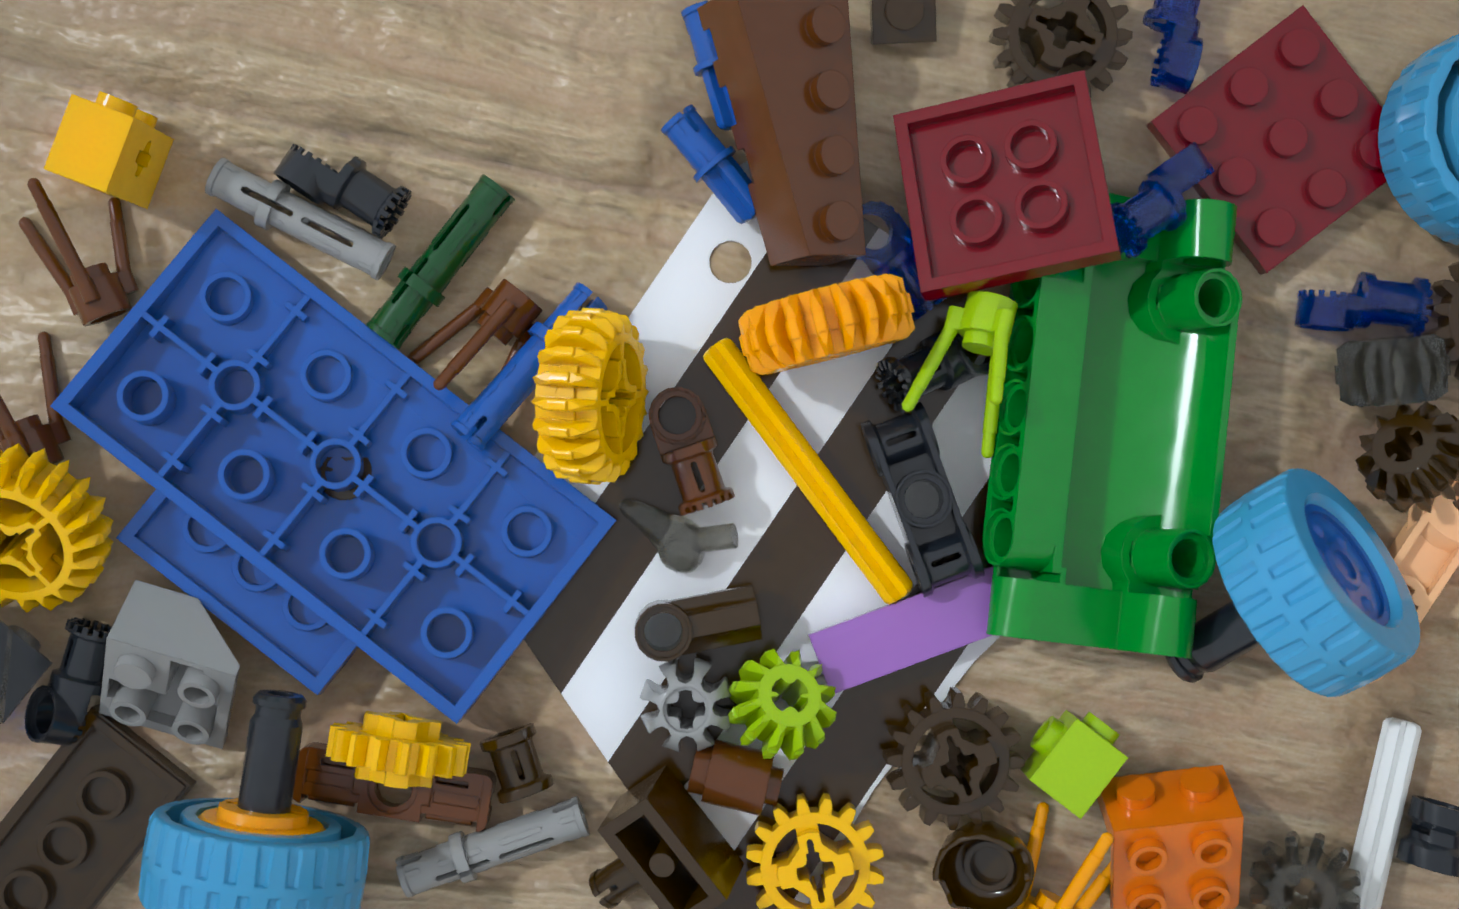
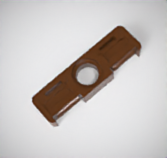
M311 742L299 752L293 799L298 803L305 800L308 795L309 800L354 807L355 803H358L356 813L419 823L425 816L426 819L469 826L472 825V822H477L476 832L482 831L490 821L492 806L490 804L497 782V777L493 771L467 767L464 777L453 776L451 779L434 776L431 788L412 787L411 796L407 801L391 803L381 796L377 782L356 779L354 777L356 767L346 766L345 762L331 761V757H326L327 744Z

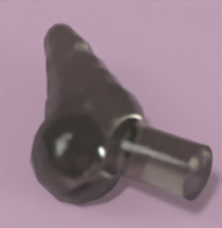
M623 499L620 501L619 508L621 513L650 540L652 545L658 550L661 562L666 568L674 572H693L702 563L705 552L735 549L738 547V532L734 523L699 527L693 520L685 516L671 514L637 500Z

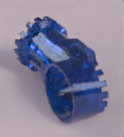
M1155 0L1153 8L1145 11L1143 24L1154 31L1164 34L1163 39L1160 41L1161 48H1158L1156 52L1159 54L1158 59L1155 58L1153 63L1159 65V69L1152 68L1151 74H1155L1157 77L1151 75L1150 86L1187 94L1190 90L1203 50V38L1198 37L1201 22L1196 18L1201 0Z
M1196 142L1147 174L1148 178L1138 187V194L1123 204L1119 202L1111 203L1120 254L1125 252L1127 258L1139 256L1148 247L1149 239L1162 230H1176L1187 220L1186 201L1182 194L1215 172Z
M869 201L862 204L863 216L873 214L881 217L889 228V238L883 248L869 249L865 247L866 255L856 259L862 260L873 275L878 276L887 273L903 278L906 293H910L914 308L912 313L913 321H916L927 313V309L929 311L934 308L932 305H939L948 297L930 301L924 300L920 292L911 230L891 205L888 206L882 201Z
M1362 271L1358 274L1352 292L1348 293V295L1347 292H1340L1339 295L1336 294V291L1330 290V297H1325V290H1319L1318 296H1315V290L1312 289L1309 290L1307 296V290H1299L1294 326L1320 331L1349 332L1353 331L1354 328L1367 329L1370 324L1401 326L1405 328L1408 334L1420 335L1426 329L1425 323L1427 324L1429 321L1428 317L1424 315L1431 316L1432 312L1431 309H1426V305L1433 304V299H1429L1433 294V289H1430L1431 282H1429V279L1415 277L1411 283L1378 280L1375 273Z

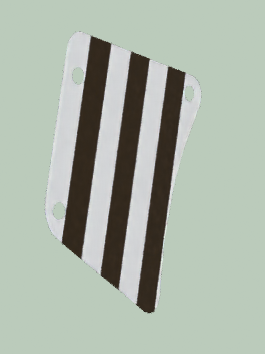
M746 161L739 166L753 182L749 164ZM713 193L629 316L631 324L636 326L639 332V342L645 348L643 362L648 368L645 377L646 389L649 391L645 400L647 415L644 416L642 423L644 436L641 440L637 441V455L634 460L630 461V467L625 475H619L615 482H602L600 485L571 483L569 480L564 479L616 519V522L525 639L531 651L627 790H630L666 765L687 790L697 749L695 740L688 736L681 739L680 753L663 747L664 741L670 735L669 730L659 727L648 734L641 719L642 714L659 709L657 704L639 698L646 679L663 686L668 684L666 677L659 668V665L668 661H655L648 658L639 649L635 640V621L639 612L647 604L656 600H674L752 584L761 622L762 640L681 655L677 658L681 673L686 675L694 672L695 657L712 663L713 665L704 676L705 681L714 684L723 677H727L730 686L734 681H741L739 670L746 661L753 660L760 663V658L765 651L772 650L773 648L783 662L790 652L800 650L801 667L808 670L812 665L819 664L808 634L888 605L883 601L704 361V353L724 338L731 339L742 353L738 321L747 310L753 309L755 306L767 304L770 301L788 297L789 295L857 278L861 279L886 273L903 278L906 293H910L914 308L912 317L915 330L907 338L860 353L783 372L759 375V377L912 580L913 588L901 599L921 592L907 557L904 537L882 477L878 476L870 457L860 423L869 420L876 425L909 413H901L894 410V403L891 405L888 403L890 396L883 398L882 393L886 389L885 387L878 388L877 383L881 381L875 377L878 373L876 367L879 365L877 363L888 356L899 359L919 349L920 341L943 330L949 306L964 308L969 292L925 301L920 292L914 251L864 217L866 255L826 266H771L757 216L743 224L736 222ZM726 241H735L742 244L751 256V269L748 275L736 283H725L718 280L710 268L712 251L719 244ZM965 349L968 358L973 363L980 365L984 362L986 356L972 353ZM988 374L976 376L948 391L936 389L920 397L918 402L923 404L933 427L943 467L963 521L967 524L975 541L984 569L993 566L987 561L983 551V528L991 458H984L981 454ZM898 378L896 379V382H897V383H901V382L905 381V379L902 380V381H899ZM672 387L690 389L702 401L718 445L713 450L722 480L725 487L733 489L735 495L734 498L721 504L715 505L713 503V506L709 508L706 505L704 506L705 509L686 515H680L678 505L682 502V498L671 465L663 464L650 427L648 414L654 398L660 392ZM679 396L670 397L660 406L658 413L659 422L668 432L675 434L684 433L695 422V408L686 398ZM909 433L887 441L886 444L891 446L913 438V434ZM538 451L535 457L544 463V454ZM691 462L698 488L703 490L705 486L697 463ZM923 481L914 482L906 490L905 504L909 512L916 517L927 518L934 514L938 508L939 496L936 489L929 483ZM957 553L932 561L931 566L952 560L957 557ZM659 613L647 621L644 633L653 645L667 647L679 639L681 623L671 614ZM989 636L835 693V696L826 703L837 714L835 722L830 727L822 728L825 733V740L816 749L804 746V752L798 759L789 761L781 748L774 756L772 766L784 768L777 803L785 807L790 813L797 810V794H804L809 807H818L823 793L830 794L833 811L839 812L848 802L855 806L856 813L852 822L854 824L873 790L892 767L883 759L882 750L898 747V742L892 738L887 730L890 725H898L905 728L909 723L902 708L908 704L918 712L925 709L924 693L927 691H931L940 703L943 702L947 697L950 687L956 686L974 661L1000 636ZM821 673L816 681L818 685H827L823 673ZM689 690L681 691L678 702L671 704V707L681 708L683 718L687 719L694 718L697 707L705 706L704 702H695L692 697V691ZM728 697L715 702L717 706L723 709L731 710L737 706ZM782 698L774 702L775 706L782 712L789 707ZM732 723L728 731L714 725L706 727L714 741L718 739L741 745L740 738L742 734L747 730L745 724L736 725ZM756 738L748 747L761 750L762 741ZM689 793L745 863L727 901L714 909H759L756 905V896L764 886L748 885L746 872L760 866V863L746 858L747 845L751 844L763 845L764 841L755 833V825L758 821L768 823L771 826L776 823L773 805L763 804L761 816L703 803L701 802L702 795ZM818 824L819 831L835 842L845 839L846 836L839 830L828 825ZM793 829L781 839L772 858H776L778 853L789 850L797 837L796 829ZM809 839L807 840L809 853L806 854L807 862L805 866L809 868L811 876L815 877L817 886L821 879V874H823L822 866L824 862L821 861L819 852H815L813 841ZM795 888L783 890L788 896L797 901L807 904L810 901L809 897ZM772 904L763 909H776L777 906Z

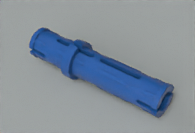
M577 282L573 286V290L543 324L536 321L527 331L530 335L529 340L514 354L511 360L463 413L451 422L452 428L460 436H463L470 431L480 418L483 419L482 424L466 440L477 450L482 452L485 449V445L536 388L533 377L537 375L539 369L537 355L540 350L545 349L544 337L547 331L553 329V324L558 316L566 315L569 310H578L593 293L588 287ZM599 297L591 300L585 307L608 310L605 303Z

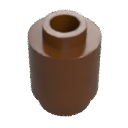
M715 739L713 746L701 751L696 749L687 792L702 795L701 802L761 816L763 804L773 806L777 804L784 768L772 766L774 757L772 759H763L760 749Z

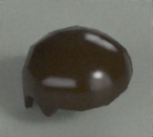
M982 821L981 824L976 825L973 822H968L949 834L936 856L933 868V881L940 883L948 904L957 909H1016L1025 902L1035 875L1031 854L1022 839L1014 831L994 821Z

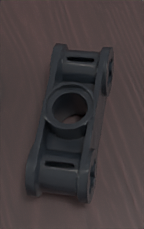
M918 402L916 407L909 413L876 425L869 420L860 423L870 457L878 476L882 477L904 537L907 557L923 597L933 595L934 587L969 574L975 579L985 576L978 549L967 524L963 521L940 458V450L933 427L923 404ZM909 433L913 434V438L891 446L886 444L887 441ZM914 482H927L938 493V508L934 514L927 518L916 517L906 507V490ZM957 553L956 558L931 566L932 561Z

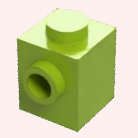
M1065 710L1059 719L1051 716L1040 726L1030 742V747L1034 749V752L1020 770L1035 785L1078 818L1082 819L1128 757L1113 746L1120 735L1091 712H1088L1083 720L1080 721L1069 711Z

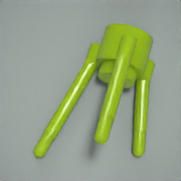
M972 291L967 295L964 308L949 306L944 328L911 384V388L902 402V408L907 412L914 409L956 334L959 333L963 337L961 346L964 349L979 355L990 356L981 454L984 458H991L994 454L1000 403L1003 400L1008 344L1018 304L1001 294Z

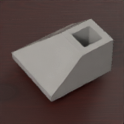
M139 580L134 581L106 639L99 713L113 717L116 721L127 726H144L175 735L180 740L189 744H206L223 749L227 740L240 665L198 598Z

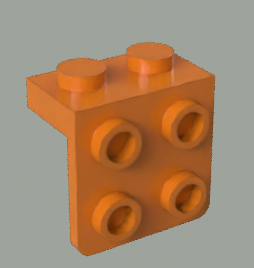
M1223 765L1113 777L1097 798L1107 832L1111 833L1114 838L1111 844L1110 908L1235 909L1239 904L1244 816Z

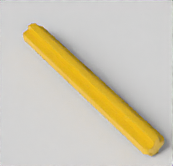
M724 338L711 346L703 355L705 363L883 601L890 605L907 595L913 588L910 577L759 375L751 372L747 359L743 357L735 343L729 338Z

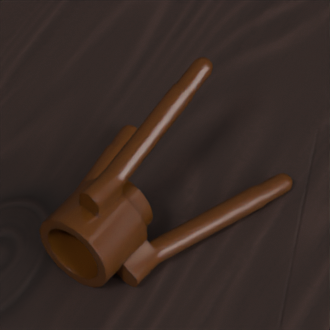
M37 178L29 179L27 183L28 188L71 275L69 276L44 237L29 218L22 217L19 220V226L65 294L73 315H79L85 327L113 319L130 311L132 306L127 295L139 291V288L131 271L121 201L116 197L110 198L108 201L117 272L111 273L107 263H99L85 268L41 182Z
M503 279L494 291L486 287L473 304L411 351L406 357L415 364H419L478 318L476 322L481 328L433 382L435 389L443 390L492 336L505 346L513 337L516 339L503 365L504 367L529 340L530 335L527 331L532 327L533 322L543 310L516 286Z
M43 331L38 335L49 424L43 425L38 414L14 421L0 395V449L4 452L7 448H11L19 443L30 457L34 452L45 448L49 462L55 464L65 459L59 445L72 439L63 421V416L50 407L60 394L51 336L48 332Z

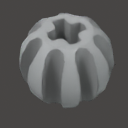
M695 657L694 672L686 675L681 673L676 658L659 665L660 671L668 681L667 685H659L646 679L639 698L657 704L659 709L642 714L641 719L648 734L659 727L669 730L670 735L664 741L663 747L680 753L681 739L688 736L695 740L697 751H701L715 744L713 737L706 727L714 725L725 731L729 730L731 723L729 722L728 713L731 710L723 709L717 706L715 702L722 698L731 697L729 693L730 683L727 677H723L714 684L705 681L704 676L713 665L712 663ZM683 690L692 691L693 700L699 703L704 702L705 706L697 707L694 718H683L681 708L671 707L672 703L678 702L680 692Z

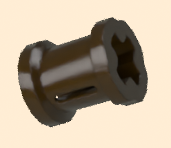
M534 723L505 730L479 742L482 752L490 753L501 786V790L497 793L499 803L501 804L529 797L548 789L554 784L551 774H544L532 737L536 734ZM513 750L516 752L522 770L521 776H518L511 756V751Z

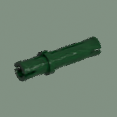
M482 174L479 181L470 191V194L454 211L421 257L416 260L410 269L404 267L397 276L401 281L366 325L399 350L414 327L425 316L432 305L440 306L445 299L442 293L450 284L452 278L471 257L497 220L513 204L515 198L509 195L496 182Z

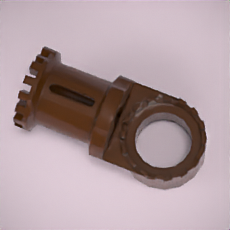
M682 387L667 388L660 392L651 402L648 413L649 422L663 464L671 465L682 498V502L678 505L680 515L694 513L705 509L704 506L706 505L709 508L713 506V503L717 505L734 498L733 489L725 487L713 453V450L718 445L705 407L699 396L690 389ZM676 396L689 400L696 412L695 422L692 427L686 432L679 434L671 433L664 429L659 422L658 416L663 402L670 397ZM691 462L697 463L705 486L703 490L698 488Z

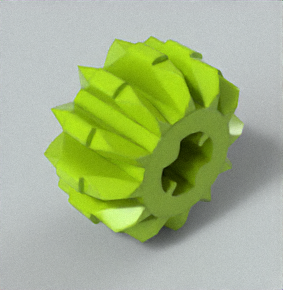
M774 648L765 651L760 658V663L753 660L746 661L739 670L741 681H734L729 687L731 697L728 698L737 704L728 713L729 722L736 725H746L747 730L740 738L741 745L748 746L756 738L762 741L761 751L763 759H772L780 748L789 761L798 759L804 752V746L816 749L825 740V733L822 728H828L835 722L837 712L826 705V703L835 696L836 687L818 685L816 679L822 673V664L812 665L808 670L802 668L800 650L790 652L784 662ZM780 698L789 705L783 712L774 704Z

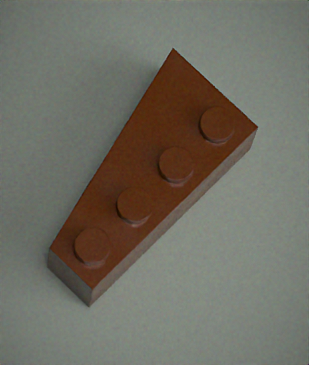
M711 0L698 7L697 10L703 31H711L718 60L712 63L719 87H727L737 122L736 125L731 126L738 151L743 150L745 152L753 182L748 185L770 265L826 266L866 255L848 0Z

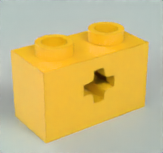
M100 91L95 102L71 94L43 169L148 209L174 139L154 129L158 120L157 117L137 109L138 106Z

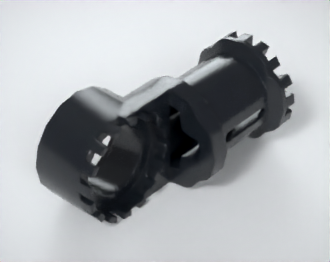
M296 144L291 146L274 171V175L281 181L290 185L292 189L320 206L326 203L336 210L341 207L346 208L372 226V234L381 239L393 230L394 224L396 225L399 222L398 218L394 216L396 213L400 216L404 214V209L408 205L407 202L412 196V191L406 187L400 186L396 189L366 170V162L357 156L346 163L338 173L334 169L331 170V166L327 163L325 165L322 164L320 158L314 159L311 152L308 151L306 155H302L305 149L299 148Z
M941 331L920 341L919 349L899 359L888 356L877 363L879 366L876 367L878 373L875 377L881 381L877 383L878 388L885 387L886 391L882 393L883 398L890 396L888 403L890 405L894 403V410L897 412H907L903 410L902 402ZM957 333L940 363V368H937L921 397L936 389L948 391L976 376L987 375L989 373L990 356H986L984 362L980 365L973 363L968 358L965 349L961 346L963 337ZM898 378L899 381H902V380L905 379V381H903V382H901V383H897V382H896V379Z
M77 617L67 619L65 629L70 633L60 668L52 670L48 685L36 688L26 706L25 730L32 742L70 746L78 740V737H74L75 735H82L83 730L78 728L79 726L86 725V720L84 719L85 715H87L91 696H101L106 639L112 626L103 623L100 629L97 628L99 621L93 620V624L90 626L91 621L89 619Z

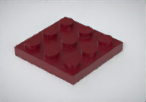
M1304 5L1146 125L1202 199L1222 200L1238 206L1234 241L1260 275L1268 273L1387 182L1382 170L1378 148L1379 119L1382 107Z
M1085 70L893 115L920 292L925 301L1121 260Z

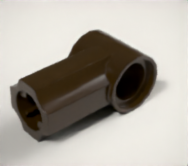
M752 584L674 600H656L647 604L639 612L635 621L636 643L648 658L655 661H671L679 658L681 655L763 639ZM659 613L671 614L681 623L679 639L667 647L653 645L644 633L647 621Z

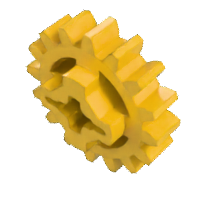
M366 711L363 724L347 721V724L334 722L333 725H330L325 756L331 757V761L345 762L346 766L356 767L354 775L356 779L369 780L393 788H431L434 776L451 779L453 776L464 777L467 771L471 743L464 742L462 738L448 737V734L441 733L443 722L439 720L426 719L402 712L378 713Z
M801 793L797 794V810L789 813L779 803L773 806L776 820L773 826L765 822H757L755 833L764 842L763 845H747L746 858L760 863V866L747 871L746 879L748 885L764 886L756 896V905L759 909L769 907L772 904L777 906L776 909H853L857 903L869 908L874 906V896L866 887L867 884H883L884 875L882 870L870 865V862L884 857V853L879 843L865 844V841L873 834L874 828L870 820L862 821L856 825L852 823L856 813L855 806L852 803L848 802L839 812L833 811L830 794L823 793L818 807H809L806 797ZM818 824L828 825L839 830L850 842L847 843L846 839L835 842L819 831ZM796 829L797 837L789 850L778 853L776 858H772L781 839L787 833ZM809 839L813 841L815 852H819V857L824 862L822 866L823 874H821V888H817L815 877L811 876L809 868L805 866L807 862L806 854L809 853L807 840ZM854 871H856L854 879L847 890L839 897L833 899L832 893L841 879L854 875ZM795 888L809 897L811 904L797 901L788 896L783 890Z

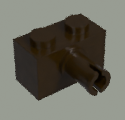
M666 765L619 796L597 831L618 858L605 867L591 873L589 886L594 897L606 889H610V893L599 901L602 906L608 909H613L622 900L642 887L659 909H714L727 901L745 863Z

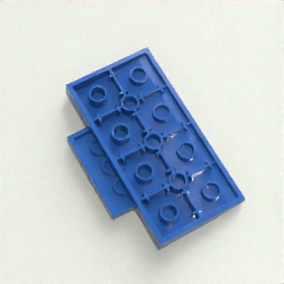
M218 209L213 211L50 405L55 411L156 489L116 537L120 542L189 596L198 598L207 610L316 695H321L356 650L360 648L456 724L460 723L616 522V519L566 480L556 478L552 470L546 469L544 463L500 429L485 445L486 447L482 452L473 447L466 440L482 424V418L463 436H460L450 425L469 406L447 388L443 390L435 389L433 385L435 378ZM327 457H332L327 467L333 468V471L325 472L326 481L321 474L320 468ZM342 457H354L348 461L342 459ZM363 458H368L372 466V476L368 474L364 481H362L361 477L364 472ZM356 485L359 486L353 493L356 498L351 500H337L324 492L326 488L331 491L342 492L350 490Z

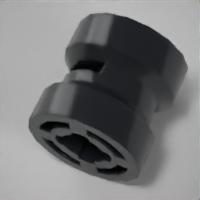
M1412 795L1408 810L1412 826L1410 833L1401 838L1396 857L1423 869L1459 877V806L1428 797Z

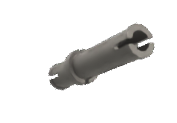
M221 158L216 163L206 182V194L212 197L215 196L253 216L255 225L265 230L275 227L317 250L369 274L371 278L377 281L386 271L395 252V244L385 242L343 220L341 217L331 214L290 193V185L278 179L270 183L232 164L226 158ZM253 192L293 212V215L288 216L254 199L249 194ZM312 222L354 244L352 247H349L311 228L308 224Z
M575 796L569 800L557 803V805L513 818L480 832L465 835L463 831L450 834L447 842L420 852L398 857L395 860L397 864L396 871L406 897L410 898L431 888L459 879L465 884L476 880L477 873L497 865L509 863L567 841L589 836V826L578 796Z

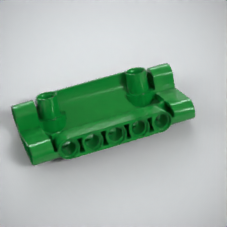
M1109 193L1121 260L1010 283L1009 298L1018 304L1008 344L1003 400L1000 403L994 454L991 457L983 528L984 555L987 561L994 565L986 634L1192 659L1198 601L1192 599L1193 590H1199V587L1209 580L1216 564L1213 548V528L1219 516L1238 320L1242 305V291L1239 283L1230 272L1225 270V267H1229L1232 264L1238 206L1216 199H1187L1161 205Z

